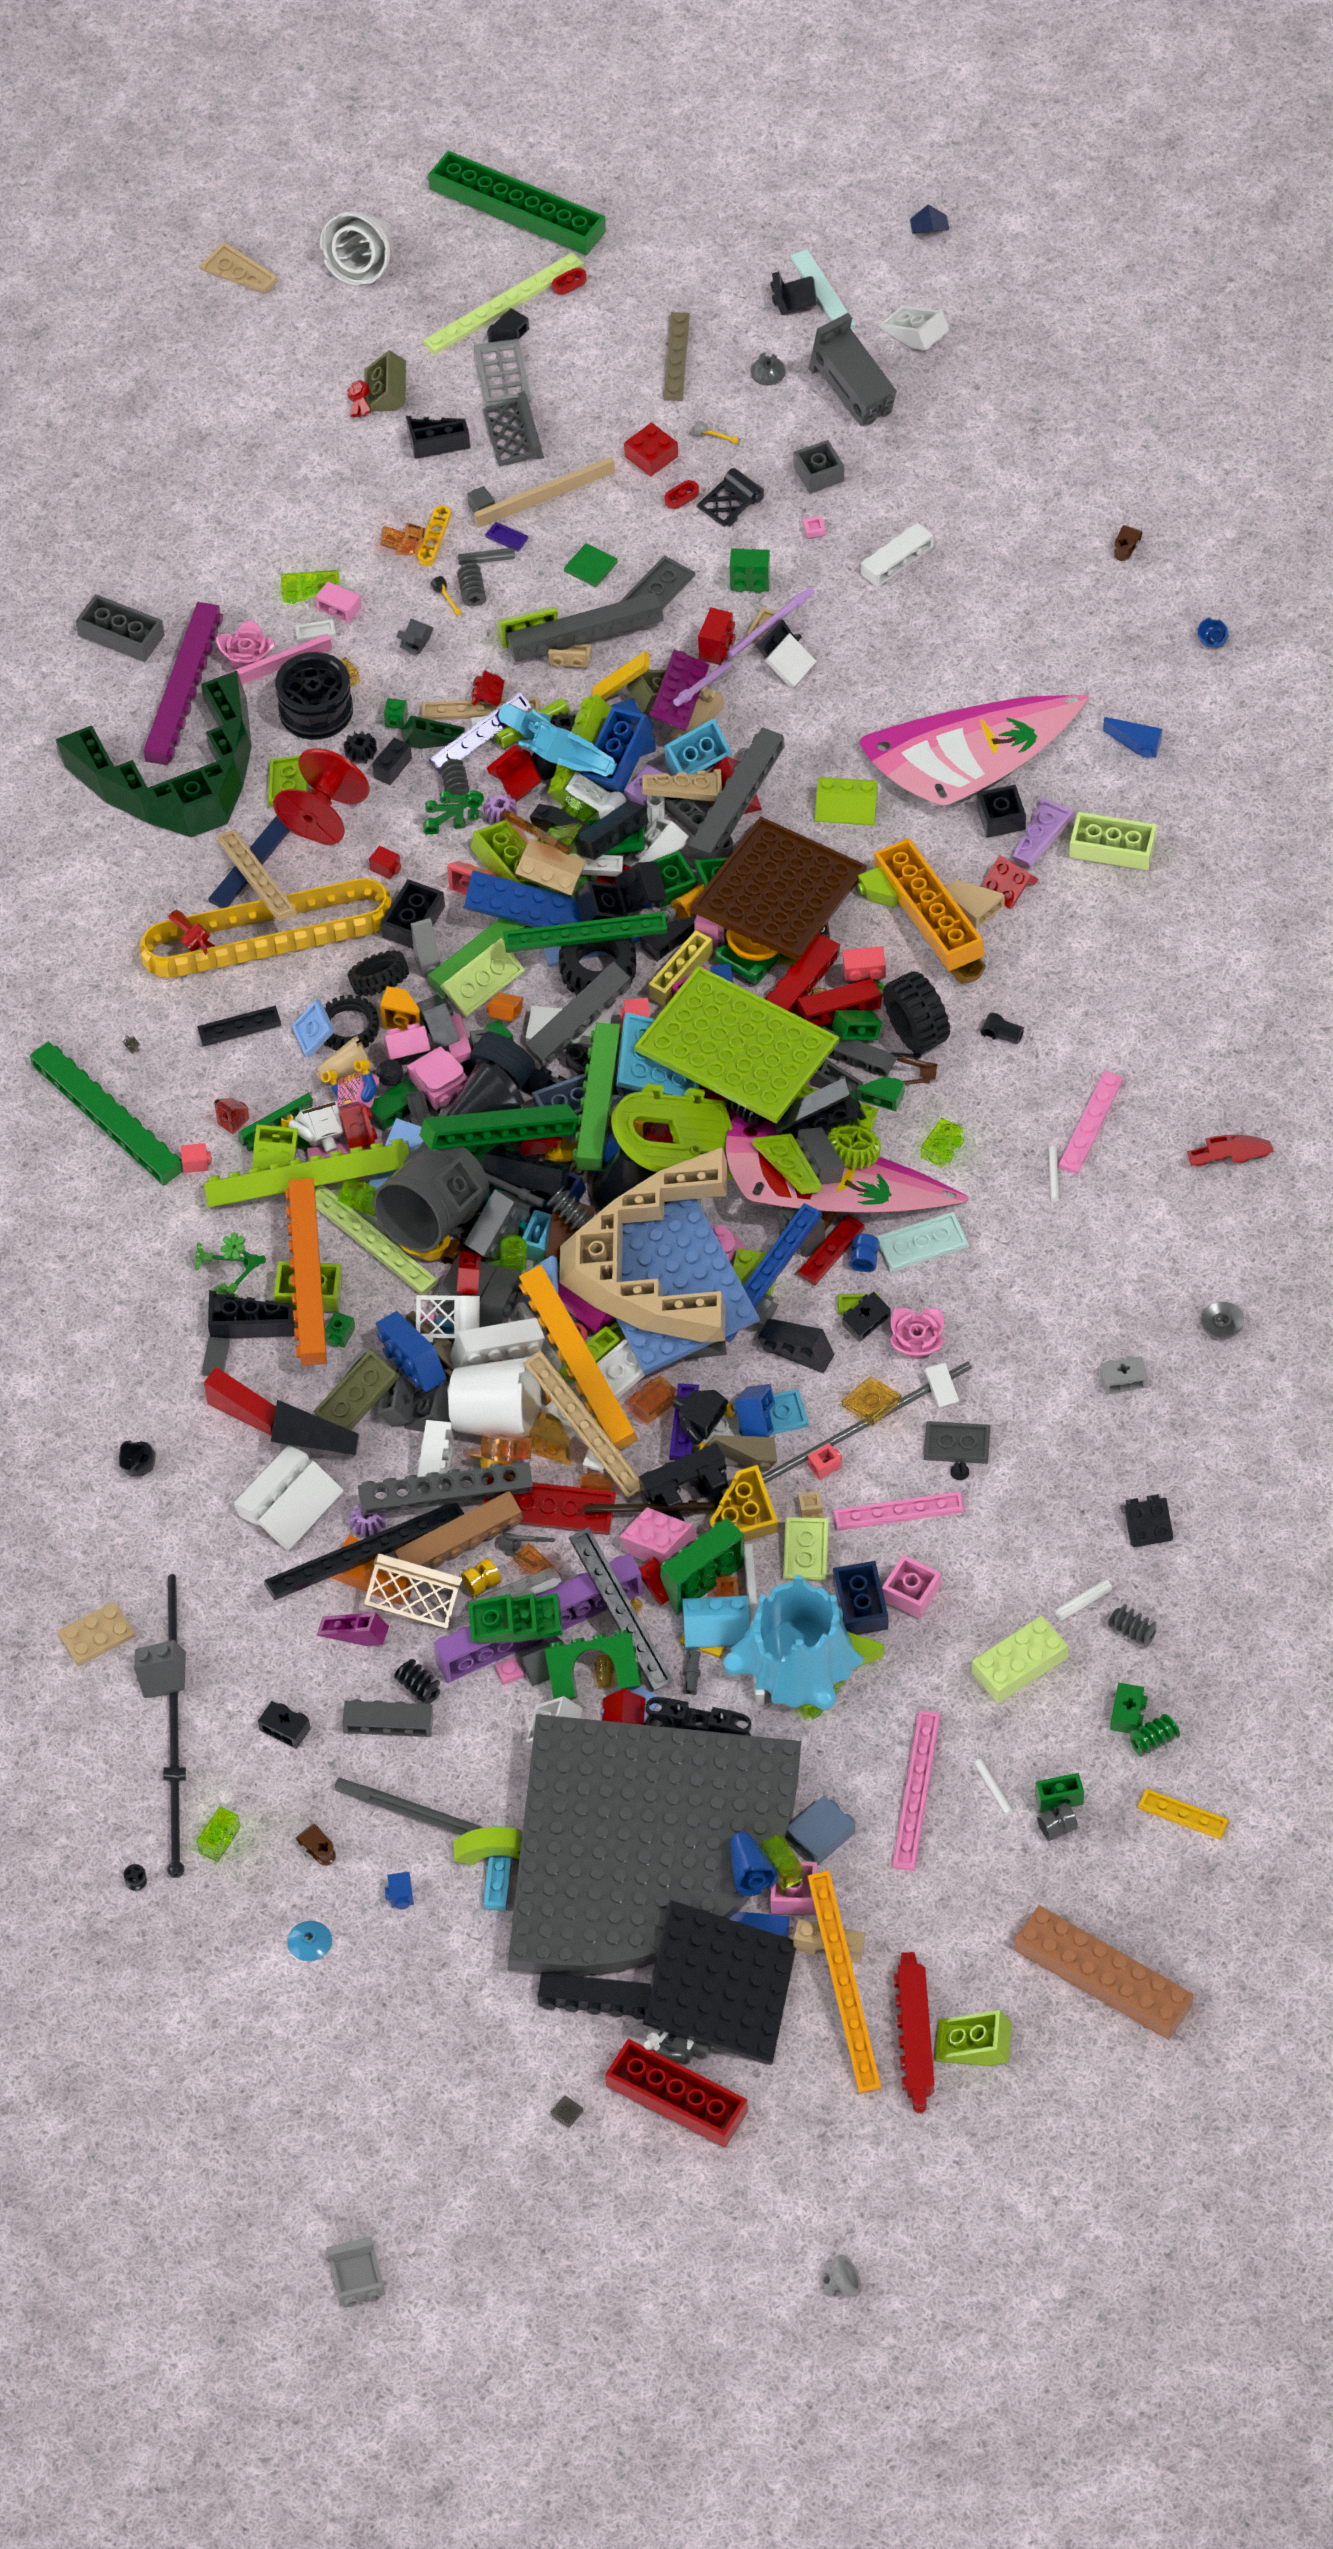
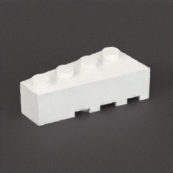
M426 1420L424 1437L421 1444V1457L418 1459L417 1477L426 1476L430 1472L444 1474L449 1471L454 1447L451 1422ZM446 1483L439 1486L440 1489L445 1491ZM421 1486L418 1488V1491L425 1494L429 1492V1488ZM442 1505L414 1509V1513L422 1515L442 1507Z

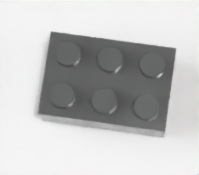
M494 1190L464 1244L484 1257L500 1260L507 1254L508 1246L511 1240L517 1236L518 1228L522 1221L528 1217L531 1205L519 1200L517 1196L509 1192Z

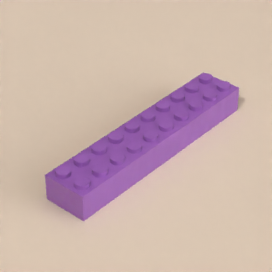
M630 1553L618 1556L613 1561L608 1562L629 1600L643 1594L641 1572ZM588 1573L578 1574L567 1582L558 1583V1586L535 1595V1597L554 1593L559 1595L562 1631L608 1610ZM470 1626L460 1628L449 1636L440 1637L433 1644L436 1664L448 1684L515 1653L516 1650L543 1639L501 1643H472Z

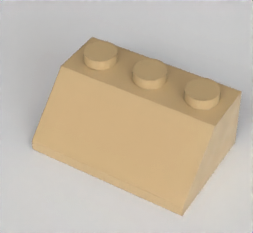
M530 838L515 875L563 895L573 897L587 860Z

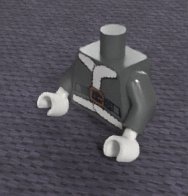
M660 2031L659 2035L656 2033L646 2036L648 2040L644 2042L645 2049H654V2052L676 2063H690L695 2053L707 2058L711 2050L710 2046L664 2031Z

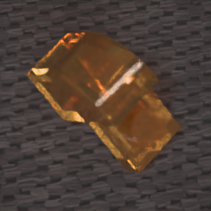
M408 522L403 531L383 526L379 545L396 550L395 555H414L423 544L425 528Z
M502 1434L482 1435L481 1456L496 1461L531 1459L532 1438L529 1436L507 1437Z

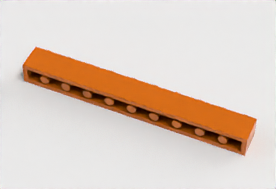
M314 1178L288 1180L289 1189H285L286 1201H290V1206H286L287 1219L291 1218V1223H287L288 1236L292 1235V1240H289V1252L293 1253L294 1256L290 1258V1268L295 1271V1275H291L292 1288L296 1287V1292L292 1293L293 1305H297V1310H293L294 1323H298V1328H294L295 1340H299V1345L295 1346L296 1357L301 1358L302 1366L327 1364Z

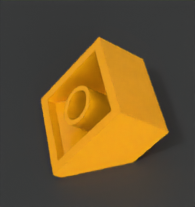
M387 986L380 1004L383 1028L388 1030L399 1028L402 1031L408 1029L407 1025L419 1023V1026H422L420 1009L407 990Z

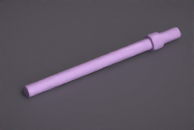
M810 586L801 594H796L791 599V602L728 650L727 655L730 658L735 656L772 627L778 620L782 619L794 608L803 605L805 600L815 593V590Z
M729 661L724 662L691 688L680 692L679 696L673 701L674 705L680 706L682 703L690 701L694 694L731 668V663Z

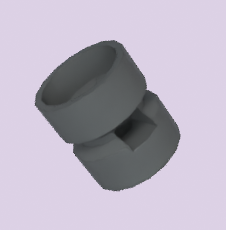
M1067 1803L1055 1807L1053 1812L1048 1810L1037 1815L1039 1828L1049 1842L1060 1837L1062 1832L1067 1834L1078 1829L1074 1812Z

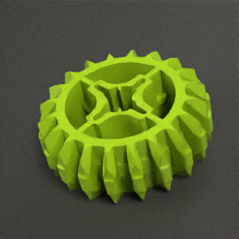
M847 1124L844 1126L838 1125L837 1128H832L831 1132L827 1135L843 1162L844 1168L851 1167L852 1170L854 1168L859 1170L863 1167L869 1168L870 1165L875 1164L880 1156L881 1143L879 1142V1137L875 1136L874 1132H869V1128L864 1129L862 1126L857 1127L854 1124L852 1126Z

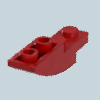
M1221 1135L1205 1138L1207 1146L1187 1151L1191 1166H1202L1208 1161L1224 1160L1227 1156H1231L1233 1163H1244L1249 1158L1266 1157L1269 1153L1274 1152L1270 1141L1259 1137Z

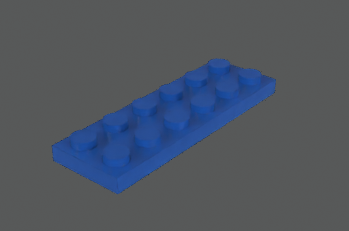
M474 870L471 873L464 909L533 928L582 922L576 899L573 897Z

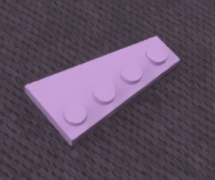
M1042 797L1038 809L1033 814L1031 824H1028L1025 836L1021 838L1013 854V861L1031 868L1074 819V810Z

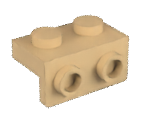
M576 644L562 650L549 649L550 665L589 667L593 650L592 644Z

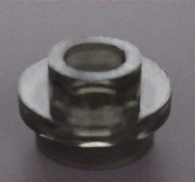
M126 1035L122 1041L124 1046L131 1054L135 1051L139 1052V1042L133 1035L131 1037Z

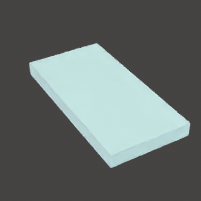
M954 1212L875 1236L880 1241L879 1248L890 1272L969 1247V1243Z

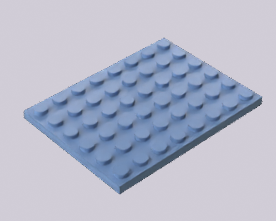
M697 1199L665 1203L664 1220L623 1223L622 1282L659 1279L663 1296L721 1291L726 1304L725 1337L760 1321L755 1308ZM616 1318L644 1375L715 1343H704L641 1330Z

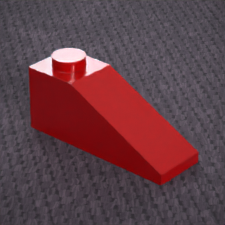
M460 1252L457 1292L463 1296L478 1294L481 1255L477 1252Z

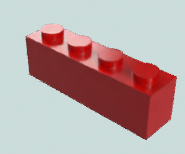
M873 978L798 998L796 1013L799 1017L810 1023L821 1026L833 1022L836 1010L875 1011L881 1009L882 994Z

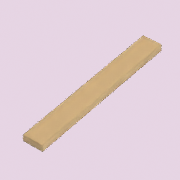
M612 457L606 458L474 512L475 524L478 528L613 474L615 473V461Z
M236 830L218 835L217 841L277 921L280 922L297 916L294 906Z
M539 1350L523 1364L627 1498L630 1499L640 1491L639 1475L544 1353Z

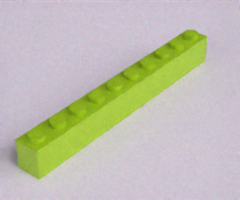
M399 1138L391 1140L389 1145L383 1146V1142L370 1144L371 1148L363 1150L362 1146L350 1148L349 1153L342 1154V1150L330 1152V1157L322 1158L320 1154L310 1156V1161L302 1162L301 1159L290 1160L289 1165L281 1166V1163L268 1165L269 1169L265 1170L255 1167L248 1169L249 1173L245 1174L235 1171L228 1173V1177L220 1178V1175L207 1177L208 1181L203 1183L208 1207L283 1193L285 1189H289L288 1180L314 1178V1185L318 1186L397 1170L403 1166L406 1157L411 1152L409 1142Z

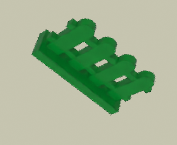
M306 1093L239 1131V1142L242 1146L246 1145L248 1152L254 1151L256 1125L280 1126L281 1118L288 1120V1115H292L293 1120H295L300 1111L313 1107V1098L309 1093ZM298 1135L297 1147L299 1146L304 1151L307 1148H311L310 1143Z

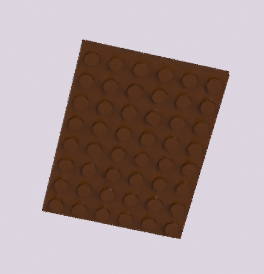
M760 816L691 905L690 912L799 962L858 882V875L866 872L867 865Z

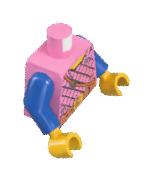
M368 1060L355 1061L354 1068L357 1072L339 1078L338 1083L336 1081L338 1077L336 1071L328 1070L327 1073L321 1074L323 1082L331 1083V1089L337 1098V1106L340 1109L362 1103L366 1108L372 1107L379 1077L368 1071L370 1069V1062Z

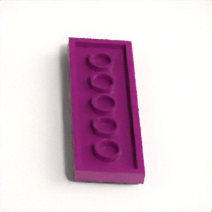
M674 649L650 716L686 731L700 691L694 694L690 701L682 703L680 706H675L673 701L679 696L680 692L691 688L703 679L707 674L710 664L705 663L701 659L691 657L683 651Z

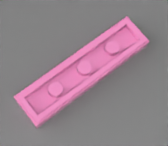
M459 1013L451 1016L460 1041L448 1046L450 1053L461 1063L469 1060L472 1049Z

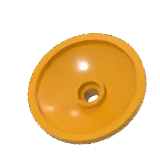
M727 929L728 945L737 955L745 959L765 960L779 953Z

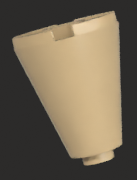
M358 1036L353 1037L318 1066L319 1071L316 1073L321 1083L323 1082L321 1074L327 1073L328 1070L337 1072L338 1077L336 1081L338 1082L339 1078L357 1072L354 1068L355 1061L366 1059L371 1062L361 1042L357 1044V1041H359ZM374 1067L368 1070L372 1074L375 1073Z

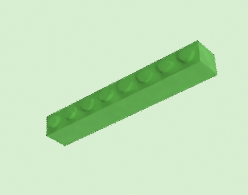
M596 1022L595 1031L591 1030L590 1043H593V1046L588 1049V1059L591 1060L590 1064H586L585 1071L588 1081L584 1080L583 1093L586 1094L585 1097L581 1098L583 1114H579L578 1127H581V1129L576 1132L578 1148H574L573 1161H577V1169L601 1171L603 1168L621 1041V1024Z

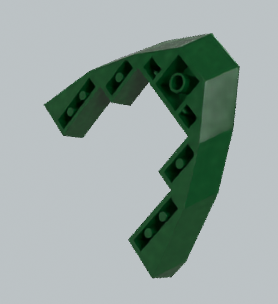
M233 671L201 684L203 699L219 726L206 732L208 748L216 762L147 787L133 760L114 767L91 725L56 739L58 754L65 768L106 803L148 824L188 837H194L228 824L244 786L252 748L247 697L238 671Z

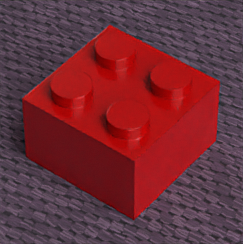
M651 422L624 442V454L628 460L652 477L678 457V442Z
M710 607L698 635L699 659L717 665H722L723 660L728 659L727 651L730 650V645H734L736 634L733 633L735 621H733L732 612Z

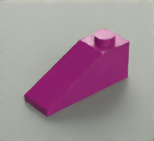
M376 1612L323 1616L317 1636L363 1646L383 1645L389 1626Z

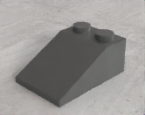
M460 1255L456 1257L447 1273L437 1296H463L457 1292ZM481 1262L478 1294L473 1296H480L481 1299L497 1266ZM435 1300V1302H436L437 1304L442 1301V1300ZM445 1300L440 1305V1308L447 1315L454 1310V1300ZM438 1308L436 1309L437 1313L443 1314Z

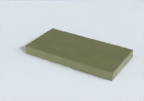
M370 1349L313 1412L320 1418L352 1430L399 1379L400 1375Z

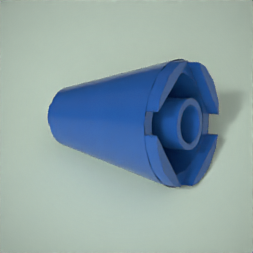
M744 1832L736 1833L730 1840L734 1886L741 1895H759L762 1893V1889L767 1886L768 1889H771L778 1880L777 1870L751 1834Z

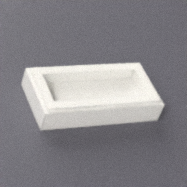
M333 619L295 625L298 643L308 642L326 634H329L330 638L336 637Z
M946 1363L925 1368L924 1371L938 1409L958 1404L959 1399Z

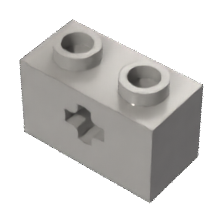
M1142 1356L1100 1363V1376L1105 1395L1147 1388L1148 1376Z

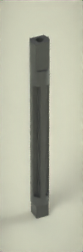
M338 1777L334 1786L337 1792L458 1835L483 1828L480 1825Z

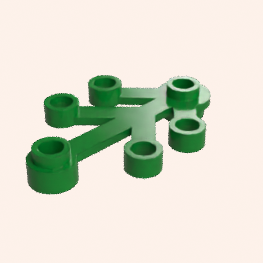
M476 790L469 791L465 795H451L449 791H442L439 794V798L443 804H437L434 800H428L425 803V810L428 813L446 812L437 818H427L423 823V831L426 835L438 834L439 825L454 815L453 827L455 829L465 828L464 809L470 808L467 811L469 820H478L480 818L478 807L482 805L484 795ZM450 802H460L458 804H448Z

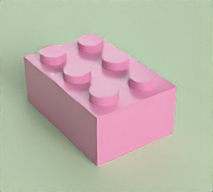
M647 1507L619 1537L630 1555L644 1561L655 1557L661 1566L665 1560L675 1557L684 1546L691 1545L698 1536L691 1524Z

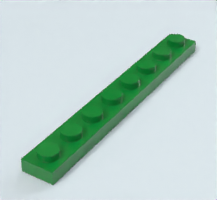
M665 912L503 931L505 951L506 953L665 934L667 933Z

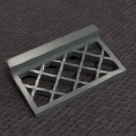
M525 391L518 393L519 398L483 408L499 467L536 457V459L544 458ZM512 406H518L514 413L507 411ZM499 412V415L495 419L490 417L488 413ZM504 415L510 416L507 423L501 421ZM515 419L521 421L518 427L511 425ZM497 424L503 426L500 432L493 430ZM508 428L514 430L511 436L505 435ZM519 433L525 435L522 440L515 439ZM501 438L507 440L504 446L497 444ZM512 442L518 444L515 450L508 448ZM522 447L530 449L529 452L519 453ZM505 452L511 454L507 459L501 460L500 458Z

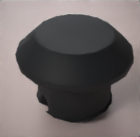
M956 1462L952 1466L950 1474L956 1480H964L969 1476V1468L964 1462Z

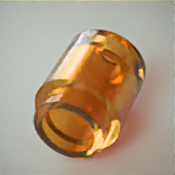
M582 1473L580 1488L611 1491L612 1479H609L608 1474Z

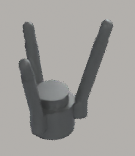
M504 1532L500 1540V1549L505 1550V1555L512 1556L539 1569L540 1565L514 1551L519 1550L521 1541L555 1542V1539L521 1536Z

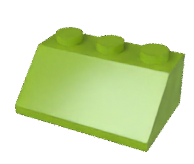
M550 606L496 620V630L503 649L508 648L506 633L557 620V608Z
M818 777L815 822L874 826L878 799V781Z

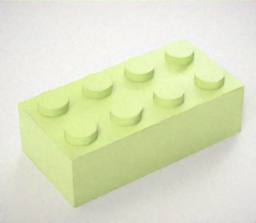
M1078 812L1070 841L1069 858L1149 871L1156 842L1157 825Z
M1041 1615L972 1660L971 1673L994 1700L1000 1703L1068 1658L1069 1646Z

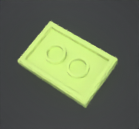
M786 1517L783 1580H794L795 1575H801L805 1581H827L829 1518Z

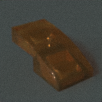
M530 1543L514 1556V1561L530 1573V1575L549 1567L550 1569L555 1568Z

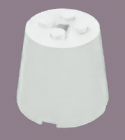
M530 1357L455 1368L451 1375L450 1385L448 1386L449 1418L453 1430L523 1443L534 1442L538 1433V1425H535L536 1416H540L539 1412L541 1411V1386L523 1364Z

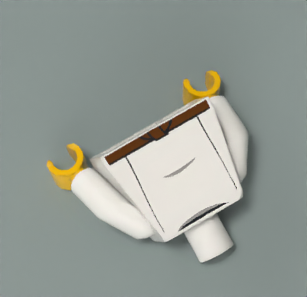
M336 1101L302 1110L295 1120H293L292 1115L287 1116L288 1120L281 1118V1127L298 1128L299 1136L308 1141L311 1146L323 1144L326 1153L337 1150L334 1140H337L344 1131L339 1113L340 1108L337 1106Z

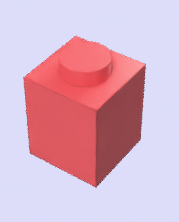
M206 1143L181 1145L184 1173L209 1171L208 1163H212L211 1151L206 1149Z

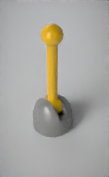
M697 420L693 430V435L703 437L706 434H711L730 440L733 444L739 442L736 436L730 437L709 430L707 424Z

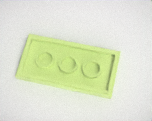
M500 938L442 983L440 987L459 1013L466 1018L522 974L525 969L512 952L506 953L504 941Z

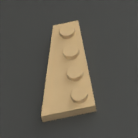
M225 242L199 266L202 271L263 293H267L278 282L277 276Z
M715 769L713 773H706L705 770L697 771L696 774L686 775V772H678L675 776H669L667 773L642 776V795L716 802L717 795L720 792L722 793L721 769Z

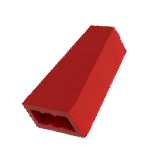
M215 1367L204 1381L208 1405L272 1436L276 1406Z

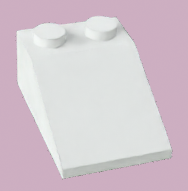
M905 305L901 306L879 324L880 329L910 348L922 351L928 350L933 343L940 340L949 331L943 311Z
M657 817L645 832L644 850L635 853L629 852L623 859V865H627L630 868L638 862H650L681 850L689 836L672 821Z

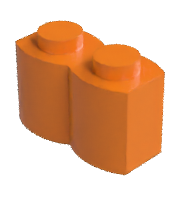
M499 992L496 996H493L491 1001H488L486 1013H489V1018L514 1022L521 1014L524 997Z

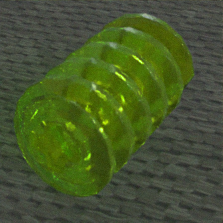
M519 1235L505 1236L501 1240L500 1266L520 1270L522 1275L526 1271V1241Z

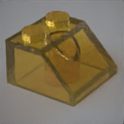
M539 1412L529 1432L531 1453L572 1466L571 1441L560 1419L553 1414Z

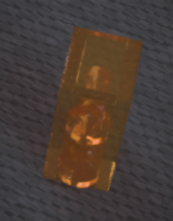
M659 1375L657 1378L650 1380L640 1392H635L629 1400L630 1411L648 1426L672 1406L677 1396V1389Z

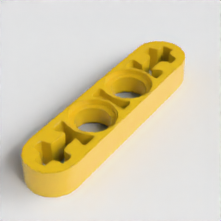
M445 505L437 506L432 513L417 555L418 562L422 566H431L436 560L451 519L450 508ZM445 513L442 516V520H440L439 515ZM434 527L442 528V530L438 532H435L432 529ZM430 541H435L436 545L429 546L427 545V543ZM427 551H428V552H429V557H427V559H423V558L426 557Z

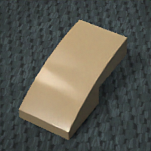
M820 1491L798 1494L802 1518H824Z

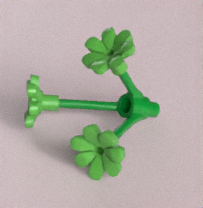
M236 1232L231 1234V1238L228 1236L223 1238L222 1241L226 1245L221 1246V1252H224V1256L205 1253L202 1244L197 1243L198 1251L195 1253V1270H199L204 1261H212V1259L243 1262L246 1268L241 1276L234 1283H231L229 1287L225 1283L216 1286L214 1291L217 1294H235L234 1292L238 1289V1285L249 1272L258 1267L259 1264L266 1262L264 1255L258 1256L257 1254H250L245 1251L243 1244L246 1240L243 1236L238 1237Z

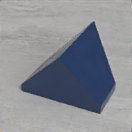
M929 204L910 219L912 234L943 229L949 230L947 215Z

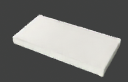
M532 1006L526 1043L553 1019L562 1008ZM600 1012L601 1016L594 1023L591 1021L586 1026L585 1032L580 1036L576 1035L571 1040V1044H579L583 1048L592 1047L593 1043H590L591 1030L595 1031L596 1022L612 1024V1013Z
M312 1461L256 1522L285 1550L289 1551L344 1490Z

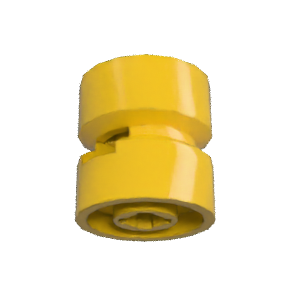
M489 1558L479 1562L476 1568L471 1567L461 1573L462 1581L473 1597L484 1593L486 1587L492 1588L502 1582L496 1566Z

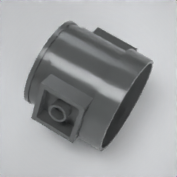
M423 1141L408 1154L403 1166L376 1190L373 1200L374 1211L384 1231L395 1242L412 1251L427 1252L434 1249L459 1224L471 1220L486 1205L489 1198V1183L482 1166L465 1147L430 1150Z

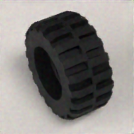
M632 938L561 946L559 950L561 979L564 984H567V989L570 992L575 991L576 996L602 972L586 969L579 963L584 955L591 952L602 951L610 954L616 959L615 963L631 978V984L632 979L635 978L636 948L634 943H632Z
M911 971L885 985L882 994L886 1013L895 1028V1032L908 1049L915 1053H923L948 1039L950 1023L948 1022L949 1018L944 1004H942L941 998L936 993L934 986L929 983V980L923 974Z

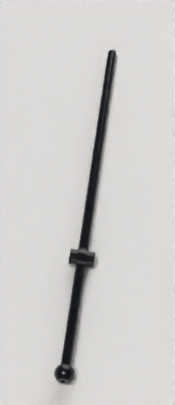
M170 1574L168 1576L169 1641L175 1640L177 1642L176 1575ZM178 1692L169 1693L170 1767L163 1768V1780H170L171 1862L167 1866V1872L171 1877L178 1878L185 1871L183 1863L180 1862L179 1780L186 1781V1767H179Z

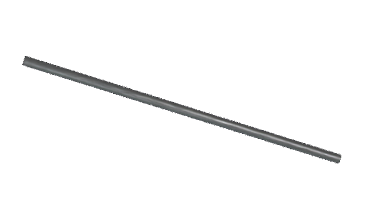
M967 1361L949 1371L951 1380L972 1369L971 1364ZM929 1383L762 1475L764 1484L807 1461L808 1455L829 1443L831 1446H834L931 1392Z

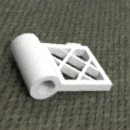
M577 771L565 789L576 798L581 799L598 810L600 819L626 802V798L621 792L614 791L609 793Z
M416 1295V1330L420 1333V1324L428 1319L435 1328L429 1334L422 1335L429 1342H433V1338H456L458 1331L480 1328V1296ZM421 1300H430L435 1305L427 1315L421 1309ZM434 1300H442V1301L437 1304ZM445 1300H454V1310L447 1315L440 1308V1305ZM437 1308L446 1316L438 1325L429 1318ZM422 1313L425 1317L420 1321ZM453 1313H454V1321L450 1318V1316H451ZM448 1319L454 1325V1334H445L439 1327ZM436 1330H438L441 1334H433V1333H434Z

